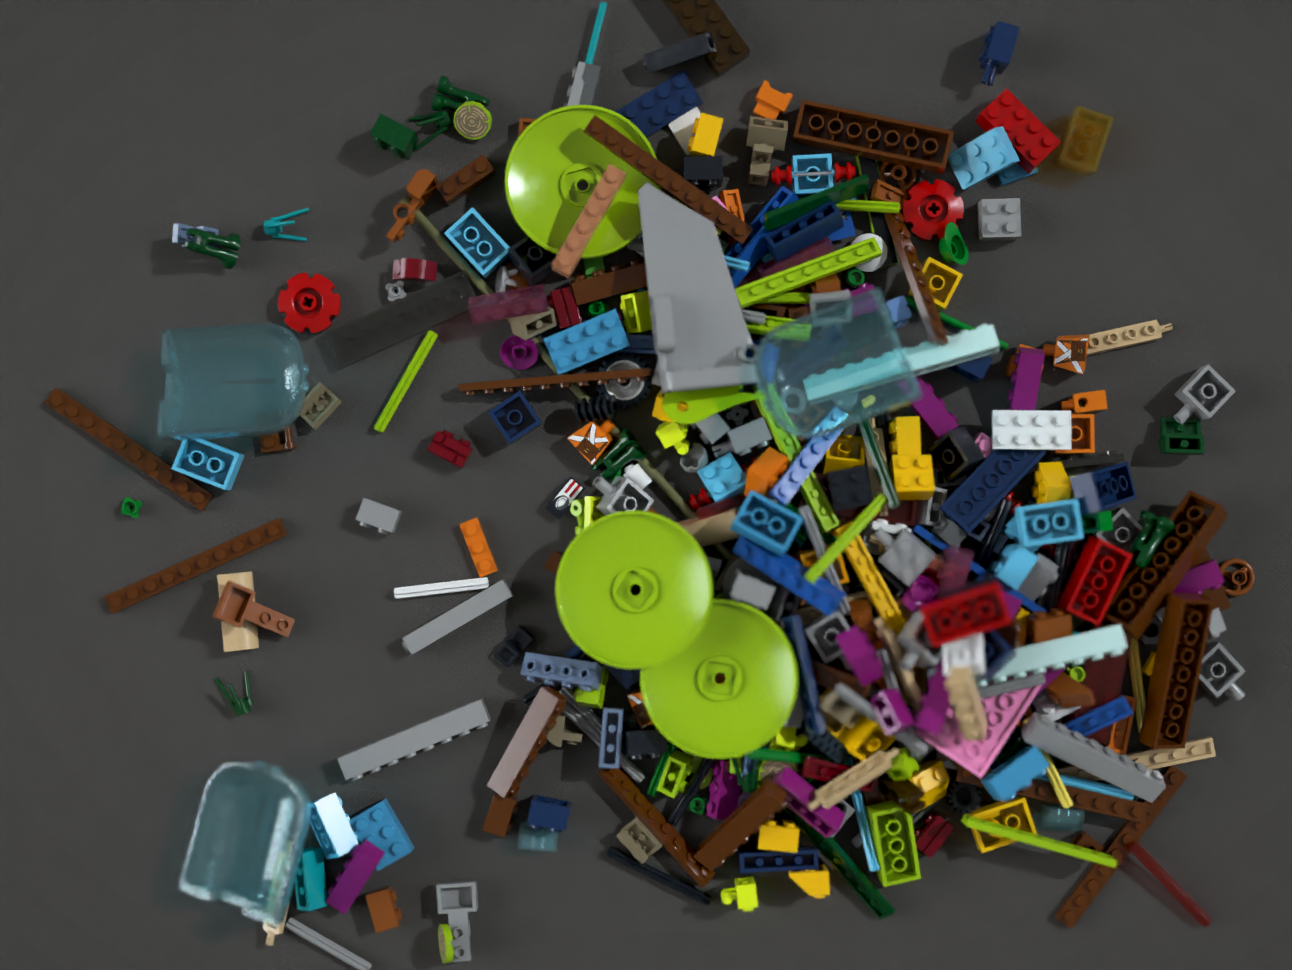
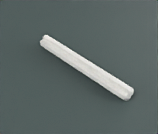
M487 577L398 587L394 588L395 599L487 589L489 588V581Z

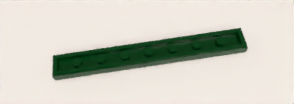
M785 804L782 809L879 920L893 915L895 909L837 842L831 836L828 838L824 837Z

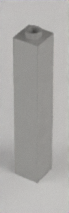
M503 579L402 638L404 641L402 645L406 652H410L412 655L512 597L513 594Z

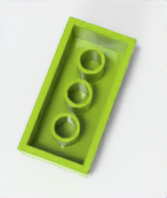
M892 801L866 806L880 865V870L877 871V878L880 883L887 887L921 879L912 817Z

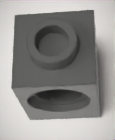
M945 517L938 520L931 531L936 537L954 549L958 547L967 535L953 521Z

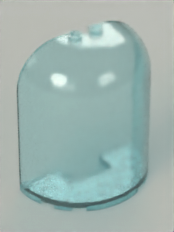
M880 288L773 329L764 337L756 353L755 367L760 381L756 384L760 394L764 393L767 400L763 401L766 411H771L780 427L797 437H821L923 398L910 363L906 359Z
M271 323L163 329L161 365L166 371L165 400H159L157 436L160 440L174 441L270 435L285 430L299 417L304 406L306 393L309 391L308 381H306V375H309V365L305 363L298 339L285 327Z
M255 760L254 763L230 762L219 767L210 776L205 786L178 889L207 901L222 899L242 907V914L272 926H278L284 922L309 830L312 817L311 799L304 785L293 775L283 771L281 767L267 766L266 762Z

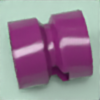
M918 576L902 595L901 600L909 610L913 612L921 611L920 605L928 603L937 593V587L929 578Z

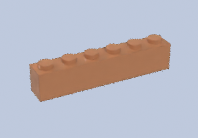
M611 164L608 165L552 263L553 271L568 279L570 278L626 179L625 172Z

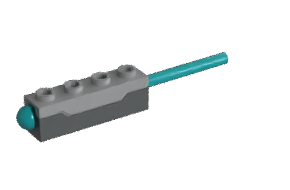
M600 2L586 60L585 62L579 61L578 66L573 68L572 78H574L573 85L568 87L567 96H569L568 104L564 103L563 107L593 105L602 71L601 67L592 64L607 8V3Z

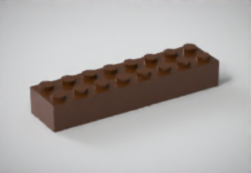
M802 99L793 140L794 143L944 174L954 131Z
M1189 490L1169 517V520L1175 524L1174 529L1164 536L1152 555L1151 560L1144 568L1137 567L1135 563L1116 589L1103 617L1104 621L1111 626L1121 624L1123 633L1138 640L1166 602L1168 593H1172L1228 518L1223 506Z
M1168 593L1139 737V741L1152 749L1185 748L1215 600L1200 593Z

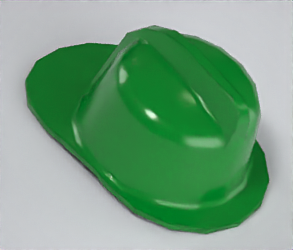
M949 222L945 228V237L939 242L940 254L946 262H956L959 265H965L969 258L967 246L956 224Z

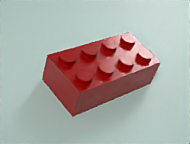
M1007 88L975 120L985 132L995 127L1003 126L1020 160L1017 164L1028 175L1054 152L1061 143Z
M1090 536L1057 607L1099 626L1133 555L1100 538Z
M998 580L920 605L933 647L1012 622Z

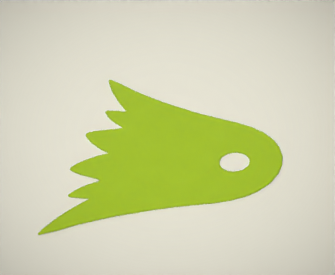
M741 385L669 392L664 394L663 409L671 420L680 424H693L724 409L762 398V396L738 392L743 388ZM679 402H686L688 409L681 412L677 409V404Z

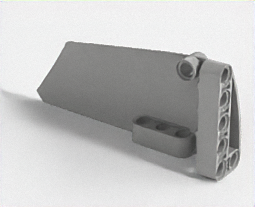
M646 183L638 190L653 340L655 351L658 353L662 393L759 383L760 376L757 360L759 349L756 345L752 344L714 222ZM745 349L751 351L752 357L750 359L745 356Z

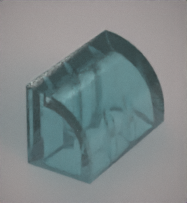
M1042 805L1040 828L1081 831L1085 811L1074 807L1064 809L1060 806Z
M521 822L518 849L556 852L559 833L552 832L547 827L542 829L532 828L531 824Z

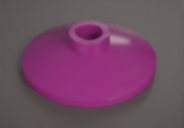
M513 335L502 343L500 356L508 367L524 370L534 365L537 361L538 347L530 338L524 340Z

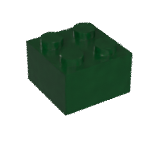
M381 113L370 132L373 142L376 143L378 148L384 151L389 149L393 152L394 156L402 160L404 157L408 160L410 159L420 140L414 130Z

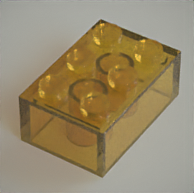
M1077 105L1071 112L1054 165L1091 177L1097 171L1114 117Z

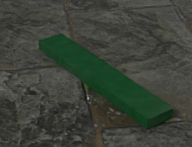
M866 174L769 211L764 214V228L766 231L787 224L830 200L838 204L868 192L869 177Z

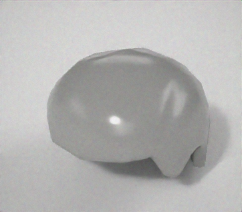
M693 443L692 448L680 458L681 467L688 473H696L708 464V453L705 447L699 443Z

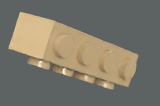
M971 666L951 667L949 678H946V689L950 690V702L955 706V718L959 719V731L963 733L965 741L985 740L988 722Z

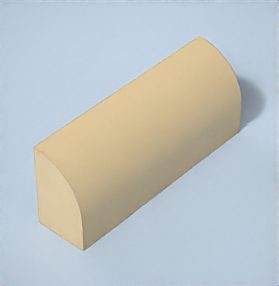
M738 507L675 522L683 527L700 547L738 539L741 536L730 530L739 513Z
M252 572L217 575L219 599L227 581L235 582L254 591ZM244 620L242 627L236 628L221 621L224 652L259 648L256 625Z

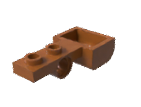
M419 170L407 185V192L412 199L408 205L404 203L397 204L393 209V214L397 221L386 237L394 244L397 240L400 241L404 237V230L408 225L411 226L417 217L415 214L421 206L423 207L437 188L436 185L439 184L436 175L429 170ZM401 210L408 211L407 216L404 218L398 217V213Z
M227 581L212 615L213 618L236 628H241L244 620H247L258 627L268 629L284 637L289 636L295 619L254 602L255 591L235 582Z

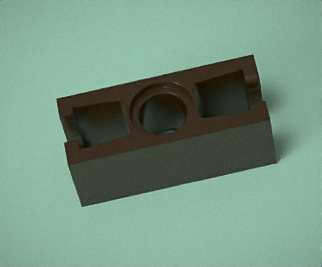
M887 772L878 776V781L884 784L879 785V792L910 816L926 807L925 802L920 800L925 796V792L908 779L893 781Z

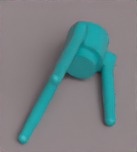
M309 208L265 220V234L267 236L272 235L273 239L282 238L307 241L305 237L279 234V232H282V226L295 223L294 220L281 222V220L308 212Z

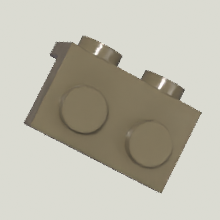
M319 382L299 402L294 411L317 430L342 401L329 388Z
M637 816L623 826L617 834L620 842L629 849L634 858L641 864L662 847L658 839Z

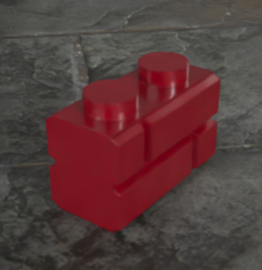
M572 286L551 291V297L547 299L549 306L554 308L556 313L555 320L557 326L555 327L559 326L560 331L582 323Z
M445 429L443 432L438 430L427 451L463 469L473 451V448L469 447L471 443L462 438L460 441L454 439V434Z
M935 811L933 814L929 813L923 820L925 824L921 829L917 828L914 831L916 847L930 859L955 830L951 824Z

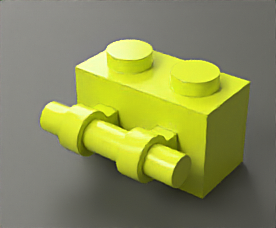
M648 291L621 295L620 309L623 310V326H626V332L630 334L652 330Z
M665 421L658 425L656 434L665 449L674 445L679 454L684 455L688 452L690 443L684 439L688 432V424Z
M782 726L777 734L770 739L767 749L797 752L800 747L807 743L808 738L804 734L796 737L795 727Z
M753 876L734 878L735 887L724 888L721 891L722 902L726 905L736 900L738 909H742V911H752L755 907H758L756 884Z

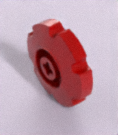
M938 179L933 184H929L927 180H924L909 190L907 194L910 200H904L901 214L904 217V223L912 226L910 230L912 235L924 241H930L932 236H935L940 241L945 237L946 225L949 222L956 224V220L960 221L963 218V200L961 197L954 196L956 189L951 184ZM931 207H933V210H936L934 214L932 211H929Z
M306 272L290 278L286 282L288 289L281 290L278 298L279 312L286 313L284 322L300 333H305L307 329H310L312 334H318L333 325L331 318L333 316L338 317L341 310L340 295L337 293L333 294L335 285L318 273H315L312 278ZM309 299L313 301L311 307L307 306Z

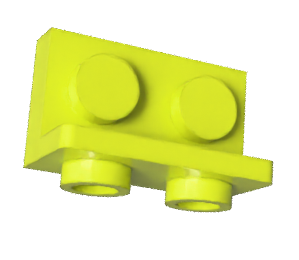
M585 496L584 528L596 520L605 517L596 508L602 497Z

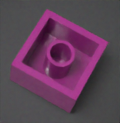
M854 626L836 636L849 664L863 686L884 675L881 667L884 665L878 655L874 657L877 653L871 642L867 644L869 639L864 631L860 632L858 627Z

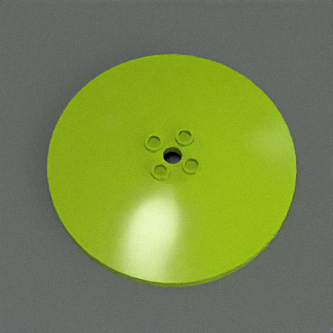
M571 105L552 110L532 122L519 136L510 152L505 171V189L510 210L524 233L536 244L558 255L609 164L625 172L626 179L581 259L598 258L612 254L636 239L642 232L638 190L646 183L660 190L658 185L583 132L594 115H596L656 158L649 141L638 127L627 118L612 110L593 105ZM580 181H585L588 184V188L580 190L577 184Z
M623 511L596 520L574 538L560 562L555 594L562 623L573 641L593 658L611 666L640 669L665 663L678 656L694 642L703 629L710 612L713 583L710 567L704 552L696 540L683 527L655 513ZM635 584L641 587V593L637 596L631 593V587Z
M712 599L706 623L694 642L678 656L665 663L641 668L640 686L644 705L650 718L668 740L681 749L695 755L708 758H730L744 755L761 747L782 728L795 703L798 688V670L794 652L781 629L768 616L741 602ZM717 673L725 675L726 680L723 684H718L715 681Z

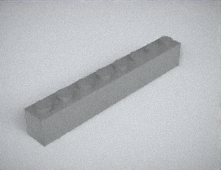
M483 698L344 754L337 758L345 779L351 778L352 781L363 777L362 773L369 771L371 774L381 770L380 766L386 763L388 766L394 765L403 756L406 759L417 755L416 751L423 749L425 752L434 748V744L441 741V744L451 741L454 735L459 734V737L470 733L469 729L477 727L478 730L488 726L487 722L491 718Z
M1034 713L1021 728L1025 742L1151 803L1166 788L1160 772L1152 771L1142 763H1136L1126 755L1116 753L1110 747L1101 746L1095 740H1089L1079 732H1073L1063 724H1057L1044 715L1040 716Z

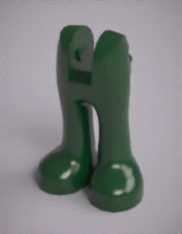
M441 75L431 110L449 109L456 111L463 104L445 98L442 95L462 99L465 102L475 101L484 106H489L490 100L477 93L452 86L448 77Z
M188 228L186 235L195 237L196 240L195 243L184 241L186 249L218 258L226 269L234 267L238 259V253L232 251H238L241 245L238 234L232 233L224 237L204 230ZM208 243L217 244L232 251L214 248L209 246Z
M624 429L619 435V440L602 454L590 468L594 472L603 465H606L607 469L598 476H602L603 479L607 480L632 460L642 461L647 457V454L640 445L634 444L636 442L634 435L628 429ZM632 445L623 455H621L617 460L613 462L612 459L618 453L626 449L628 446Z
M1142 510L1139 516L1143 523L1142 530L1128 550V553L1133 555L1129 564L1133 565L1136 562L1139 568H1144L1149 563L1161 540L1175 527L1171 520L1162 516L1157 518L1154 514ZM1154 531V533H1153L1151 539L1149 540V542H1148L1147 544H1145V543L1147 542L1148 538L1150 537V535L1152 534V532Z

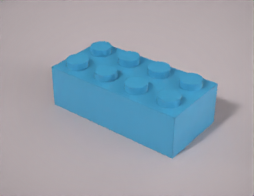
M616 309L544 338L558 375L631 345Z

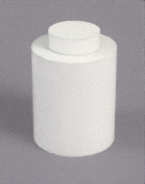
M631 463L624 469L625 474L623 476L628 477L641 489H644L652 482L651 478L638 463L636 465Z

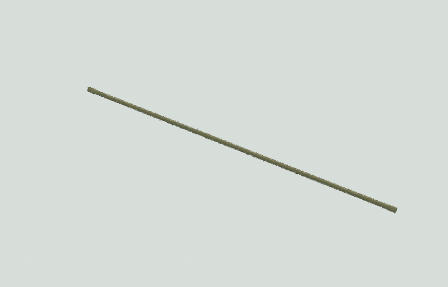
M406 196L399 202V204L404 203L408 205L411 199L408 196ZM418 210L415 214L417 216L415 220L510 323L509 316L514 315V313L421 211ZM535 336L531 337L530 339L538 347V355L558 375L548 350ZM564 372V373L559 374V375H569V373H568V372ZM578 383L571 384L569 389L578 399L582 401V398H586L587 403H589L590 396L578 386ZM615 425L610 434L618 441L622 431ZM646 458L642 461L635 460L688 519L699 517ZM723 542L713 544L715 549L728 562L733 553ZM803 631L807 645L811 644L812 641L809 636ZM832 661L827 662L829 666L834 665ZM923 759L917 761L919 766L924 762Z

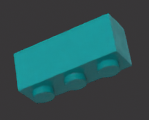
M308 847L293 851L292 860L297 910L312 911L328 906L326 902L328 893L326 890L323 849Z

